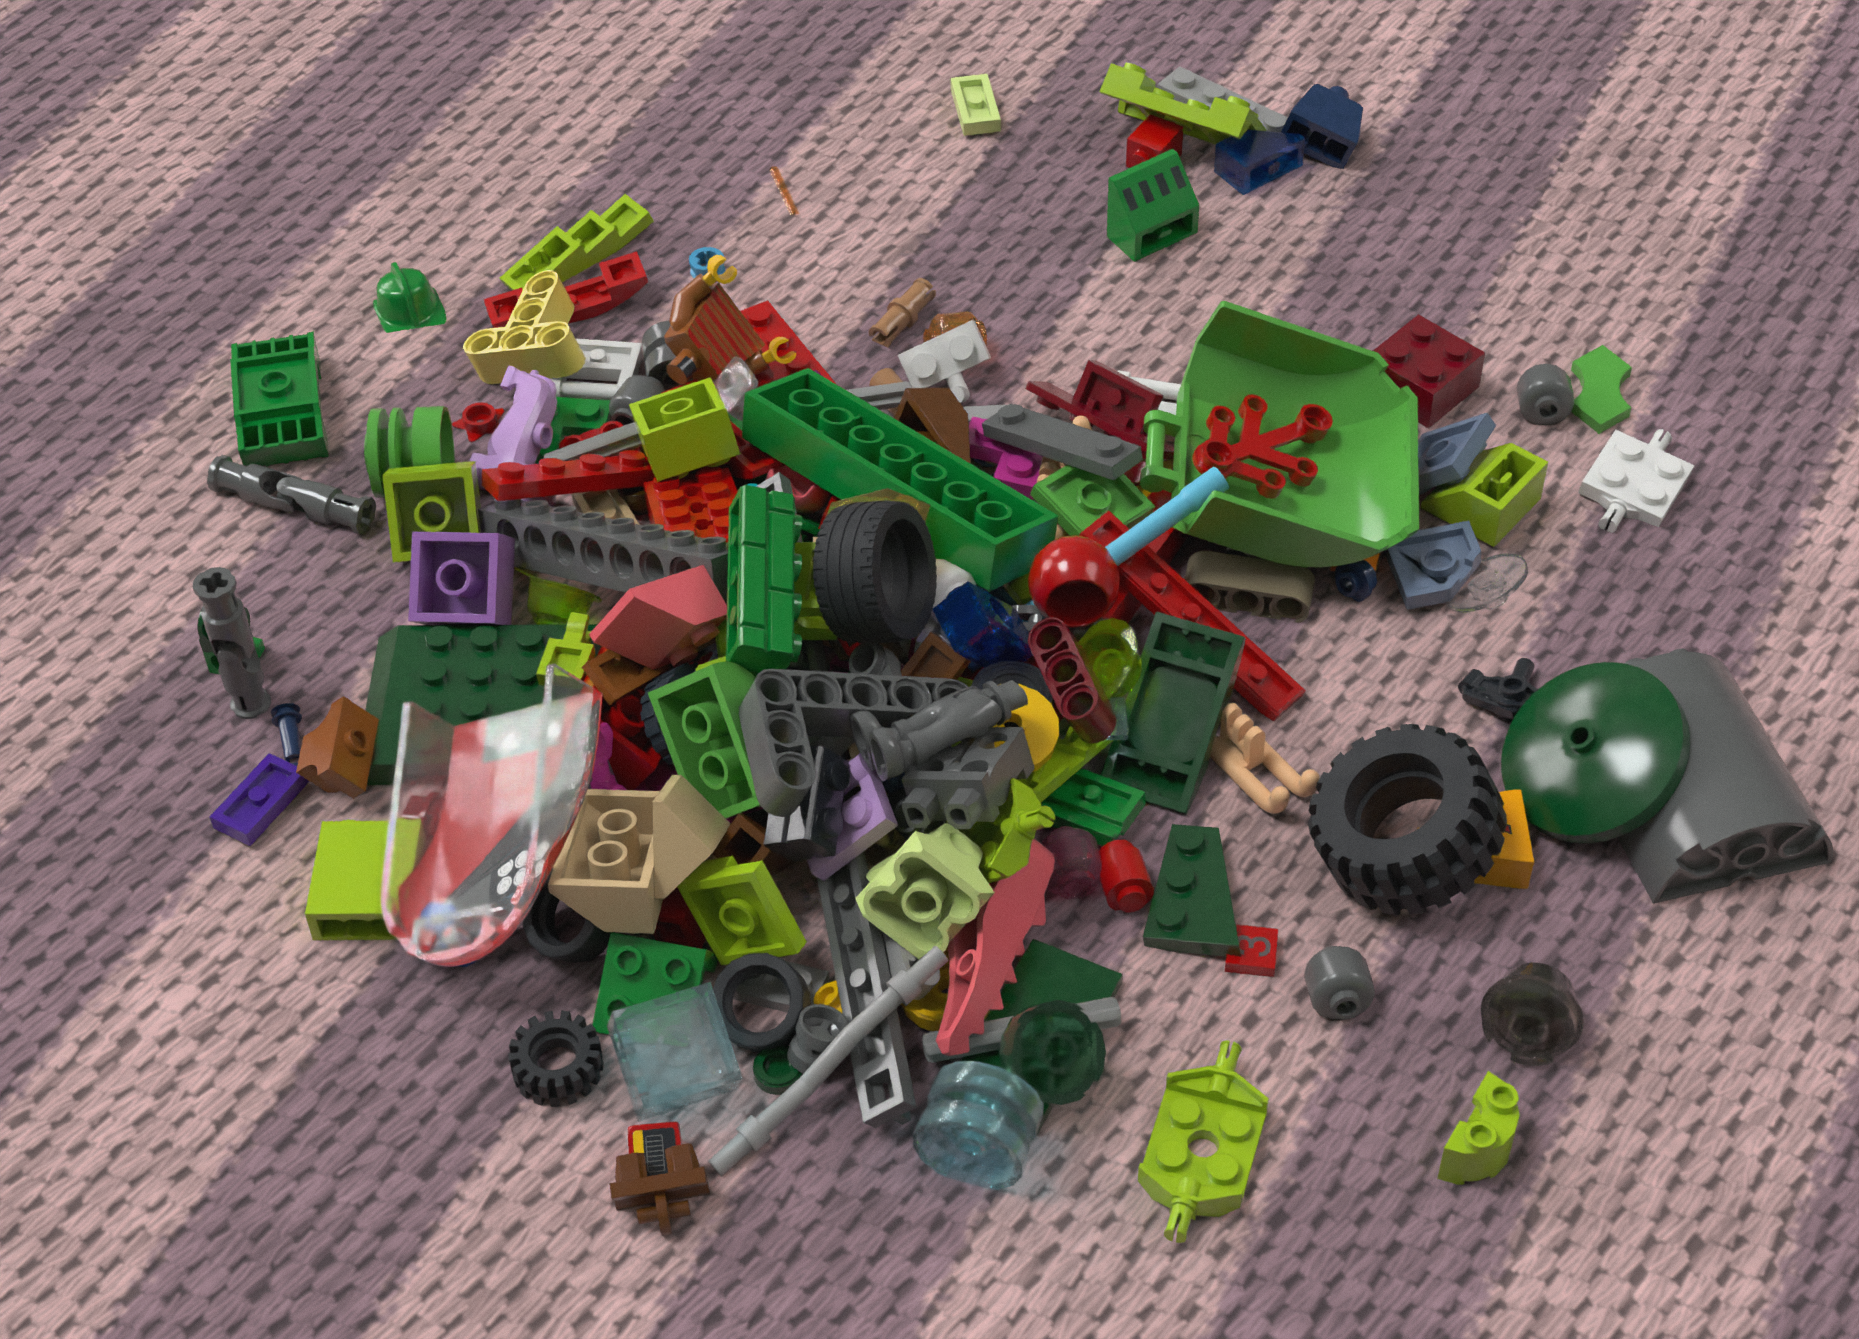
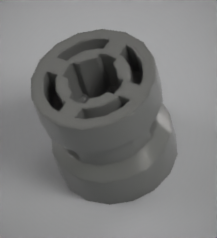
M824 1004L810 1005L801 1011L795 1028L796 1034L793 1035L787 1052L788 1060L795 1069L803 1074L841 1030L848 1025L844 1015L835 1008Z

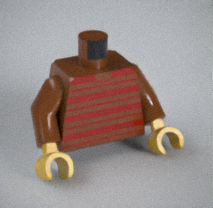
M722 255L711 257L707 264L708 272L705 275H697L674 296L669 320L671 326L664 335L665 343L676 356L667 365V373L677 383L685 384L691 377L693 380L698 379L699 381L711 378L717 385L743 382L769 369V363L775 360L781 364H787L796 357V352L794 351L787 353L783 357L777 356L778 346L789 341L785 337L774 338L769 344V349L764 353L760 350L765 345L720 285V283L727 284L732 282L737 276V269L734 266L727 268L723 274H717L718 267L726 261V258Z

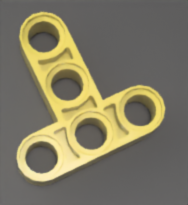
M551 270L539 272L527 281L506 327L479 330L468 337L463 346L480 379L487 384L501 383L508 366H513L527 373L537 370L539 375L551 379L567 377L578 372L586 360L583 351L568 326L575 306L558 274Z

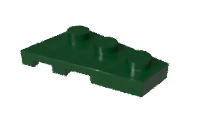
M1172 824L1143 933L1144 946L1172 952L1226 956V954L1241 957L1219 828Z

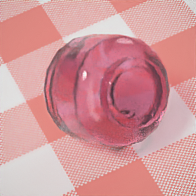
M1064 826L1052 831L1041 842L1043 846L1053 853L1055 859L1053 873L1047 890L1068 900L1089 896L1100 883V872L1102 869V860L1096 838L1087 830Z

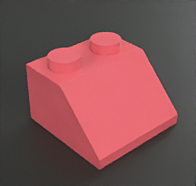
M701 565L630 588L589 635L594 643L650 669H656L670 663L675 668L695 659L698 656L696 649L719 634L720 631L717 627L727 618V605L705 566Z

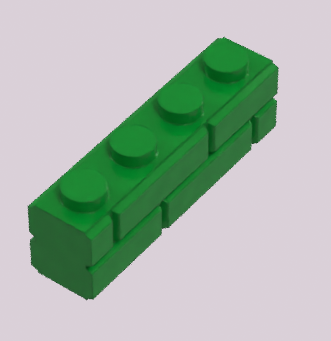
M744 485L740 487L729 507L726 662L741 665L749 672H755L758 675V673L766 669L786 670L791 662L795 663L800 655L802 637L801 634L794 633V622L797 621L800 615L802 596L799 593H794V582L798 580L802 567V556L795 553V543L798 541L802 529V516L795 514V498L793 494L775 490L766 492L765 488Z

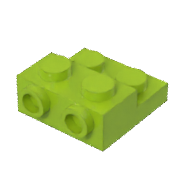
M733 856L706 860L677 886L721 965L729 964L735 959L753 953H768L776 957L795 955L807 943L763 861L738 865Z

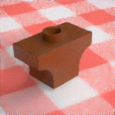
M345 696L333 702L323 722L315 730L303 737L296 773L327 793L342 791L353 799L364 793L367 787L379 719Z

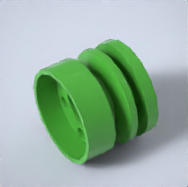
M416 407L410 427H408L407 419L401 408H393L390 418L383 408L371 409L367 421L364 456L371 489L375 497L385 498L382 475L390 468L455 463L453 428L447 407Z

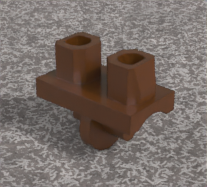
M690 1143L671 1146L665 1149L668 1173L648 1176L644 1153L636 1152L617 1156L616 1182L609 1183L611 1199L615 1202L616 1210L656 1204V1206L636 1209L638 1224L659 1221L662 1236L673 1234L671 1219L691 1216L689 1200L673 1203L668 1201L710 1195L705 1168L700 1167L694 1148Z

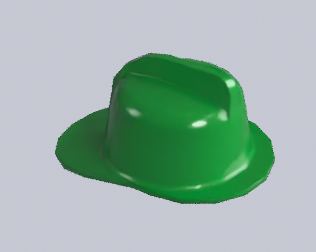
M396 262L391 263V271L381 277L377 284V299L373 301L374 310L383 330L386 333L445 324V309L428 278L420 270L414 268L400 269Z

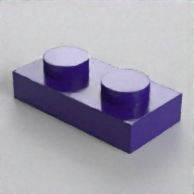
M268 753L209 816L214 829L251 846L309 781L296 773V765Z

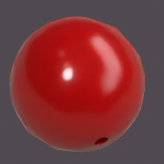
M1077 535L1063 536L1051 541L1035 556L1028 577L1029 594L1034 605L1044 617L1061 619L1067 627L1087 626L1098 621L1113 607L1119 593V569L1107 548L1096 541Z

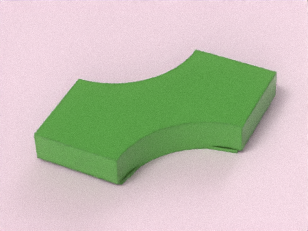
M1604 345L1574 360L1571 371L1579 379L1582 392L1574 399L1571 412L1598 434L1628 418L1631 406L1623 399L1619 387L1630 377L1632 367Z

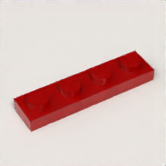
M635 450L621 451L619 456L603 457L596 454H585L580 456L579 460L570 461L544 458L539 461V464L530 465L503 462L498 465V468L482 469L481 486L497 501L640 487L644 486L643 482L653 481L655 475L644 453Z

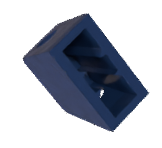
M1314 84L1292 108L1277 140L1331 167L1344 169L1359 140L1363 107L1349 99V94L1343 87L1333 86L1328 89L1320 84Z

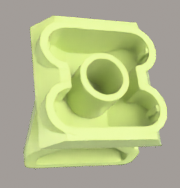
M948 823L941 825L928 834L915 831L895 854L873 866L866 874L869 883L855 898L862 916L919 960L934 946H937L944 952L953 937L966 923L976 918L980 908L995 893L978 869L983 856L981 848Z

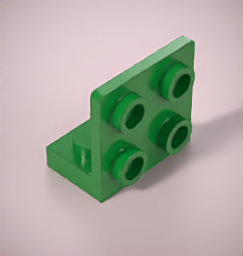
M611 932L592 1023L596 1032L678 1048H687L692 1037L704 971L715 972L718 963L717 957L714 952L705 949Z

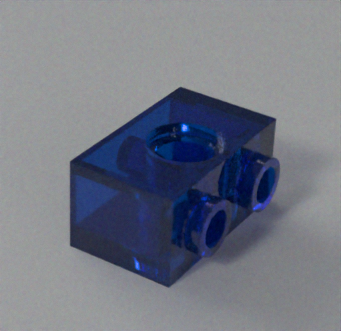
M969 581L950 591L946 599L932 609L954 652L983 668L1002 661L1024 662L1033 655L1028 644L1029 633L1016 609Z

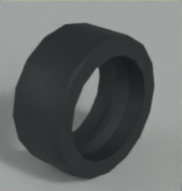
M551 870L537 899L523 920V929L527 939L541 955L572 963L590 961L605 951L609 944L611 932H604L586 919L584 927L576 938L569 943L559 940L555 930V912L560 900L549 892L548 883L552 873ZM545 873L530 888L525 902L541 886Z
M768 953L747 954L731 961L718 975L711 991V1012L717 1028L731 1042L752 1052L770 1050L783 1045L789 1046L793 1035L796 1034L795 1028L801 1011L811 1005V994L804 978L784 959ZM756 974H769L779 978L785 984L790 996L789 1010L785 1019L776 1028L767 1032H752L743 1028L737 1022L733 1012V997L737 988L747 978Z

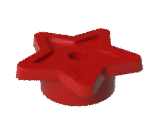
M484 402L473 403L464 409L462 419L453 422L452 426L467 431L469 442H475L484 434H493L499 425L498 420L503 415L504 409H494L492 405Z

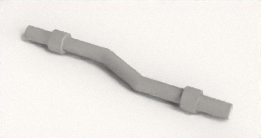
M934 946L907 971L901 969L886 982L888 988L841 1030L794 1084L756 1118L750 1115L736 1128L738 1134L708 1160L709 1164L722 1177L751 1149L757 1152L772 1138L769 1133L821 1086L858 1042L901 1003L907 1006L922 992L920 986L948 962L946 955L937 946Z

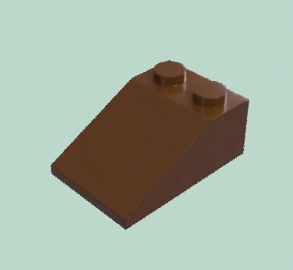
M906 388L894 419L970 463L968 413L950 388Z

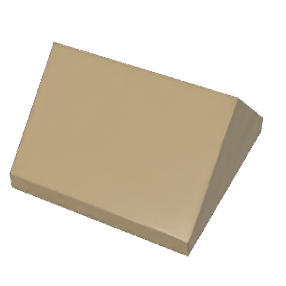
M672 775L652 801L655 899H665L714 852L731 825L682 775Z

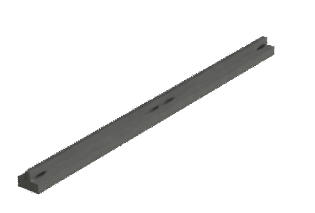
M780 472L756 486L765 488L766 492L775 490L793 494L790 479ZM801 533L797 542H802ZM802 640L798 660L795 663L791 662L786 670L829 672L823 641ZM845 752L841 755L844 759H846ZM853 790L844 795L843 803L854 796ZM865 851L825 881L817 877L842 1013L847 1019L848 1024L888 988L886 982L891 979L881 930L862 916L855 899L869 883L866 878L869 869ZM896 1008L850 1051L863 1123L874 1128L891 1120L903 1125L911 1121L910 1110L916 1108ZM884 1082L888 1084L890 1099L888 1100L885 1099Z

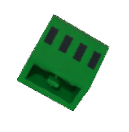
M1174 149L1109 177L1107 238L1134 262L1198 233L1199 202L1180 157Z

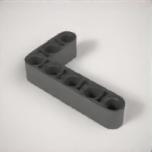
M766 669L761 671L739 706L740 723L755 793L760 806L766 812L779 817L790 816L797 810L816 779V770L808 736L854 738L850 727V715L862 710L872 713L882 727L891 728L893 722L901 719L906 720L929 704L968 686L958 680L947 678Z

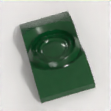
M1156 612L1117 726L1116 737L1110 746L1101 776L1144 791L1147 803L1187 815L1208 768L1222 711L1227 706L1233 692L1245 645V637Z

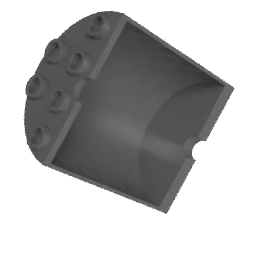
M1676 649L1670 653L1649 657L1644 660L1634 658L1624 663L1651 673L1670 690L1685 713L1690 731V752L1687 767L1674 794L1651 819L1631 832L1618 837L1653 904L1728 887L1743 877L1750 876L1758 880L1832 862L1833 846L1830 838L1723 662L1708 654L1688 652L1686 649Z

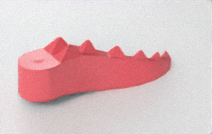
M1035 838L1031 843L1029 863L1011 877L989 883L995 893L980 908L976 918L966 923L948 944L950 975L948 997L936 1038L938 1047L944 1055L953 1056L968 1053L970 1051L969 1036L971 1034L983 1035L984 1017L987 1012L1003 1010L1004 1007L1000 993L1003 984L1017 983L1012 967L1014 957H1022L1024 955L1023 939L1030 927L1045 925L1044 893L1053 873L1055 859L1053 853Z

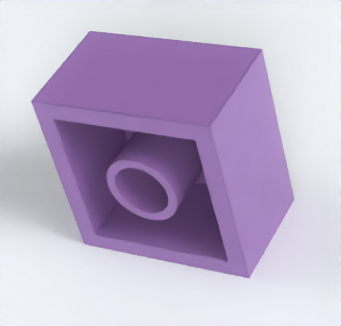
M412 532L408 621L424 625H512L515 538L500 533Z

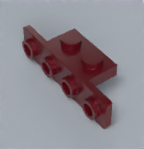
M1088 360L1074 395L1048 382L1028 381L1025 389L1038 395L1036 402L1053 410L1062 408L1070 412L1069 419L1071 421L1077 416L1086 417L1091 427L1095 425L1104 430L1103 434L1118 437L1123 441L1141 446L1142 458L1146 460L1148 434L1144 431V417L1149 411L1158 410L1164 395L1095 360ZM1164 443V459L1173 460L1174 448Z

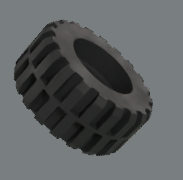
M1401 724L1400 730L1394 731L1390 727L1376 730V736L1367 740L1361 737L1351 743L1352 749L1345 755L1340 752L1331 761L1332 769L1330 772H1323L1315 787L1319 794L1312 795L1308 810L1311 814L1308 826L1310 835L1314 840V846L1344 893L1348 897L1355 898L1358 904L1365 908L1376 910L1379 907L1382 913L1400 915L1402 909H1407L1409 914L1425 913L1426 907L1435 904L1438 908H1442L1451 904L1450 898L1462 892L1463 895H1466L1476 886L1474 880L1479 875L1485 877L1494 865L1491 856L1499 855L1505 840L1502 835L1507 827V815L1503 809L1504 802L1478 752L1456 733H1446L1444 728L1426 725L1424 730H1421L1418 724ZM1417 800H1442L1430 820L1414 832L1393 839L1373 838L1381 822L1397 808Z

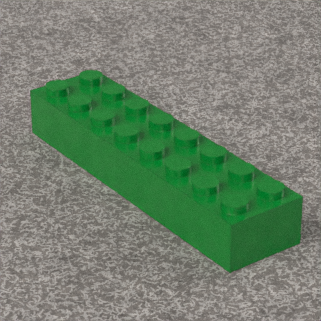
M809 368L745 392L742 425L743 439L848 504L885 500L911 504L910 506L915 507L914 509L918 510V513L921 514L926 522L925 524L933 541L936 559H944L969 572L976 585L989 592L1029 573L1035 556L1051 541L1055 540L1058 523L1057 514Z

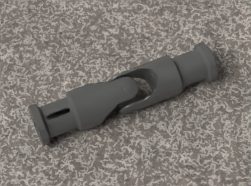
M226 455L215 457L208 470L207 484L211 491L219 493L225 490L239 494L240 498L244 501L287 513H293L294 510L306 513V518L327 525H332L335 522L349 526L357 534H363L375 519L376 503L372 497L356 498L344 494L340 488L303 480L297 476L257 464H250L248 466L238 464ZM275 491H278L277 497L270 496Z
M222 567L209 568L205 572L199 573L193 580V591L203 603L201 616L213 653L217 656L220 665L219 673L223 686L232 696L230 708L239 718H256L269 709L271 697L262 686L265 676L254 647L243 603L235 596L234 591L236 590L237 582L235 576L230 573V570ZM241 699H244L247 709H244Z

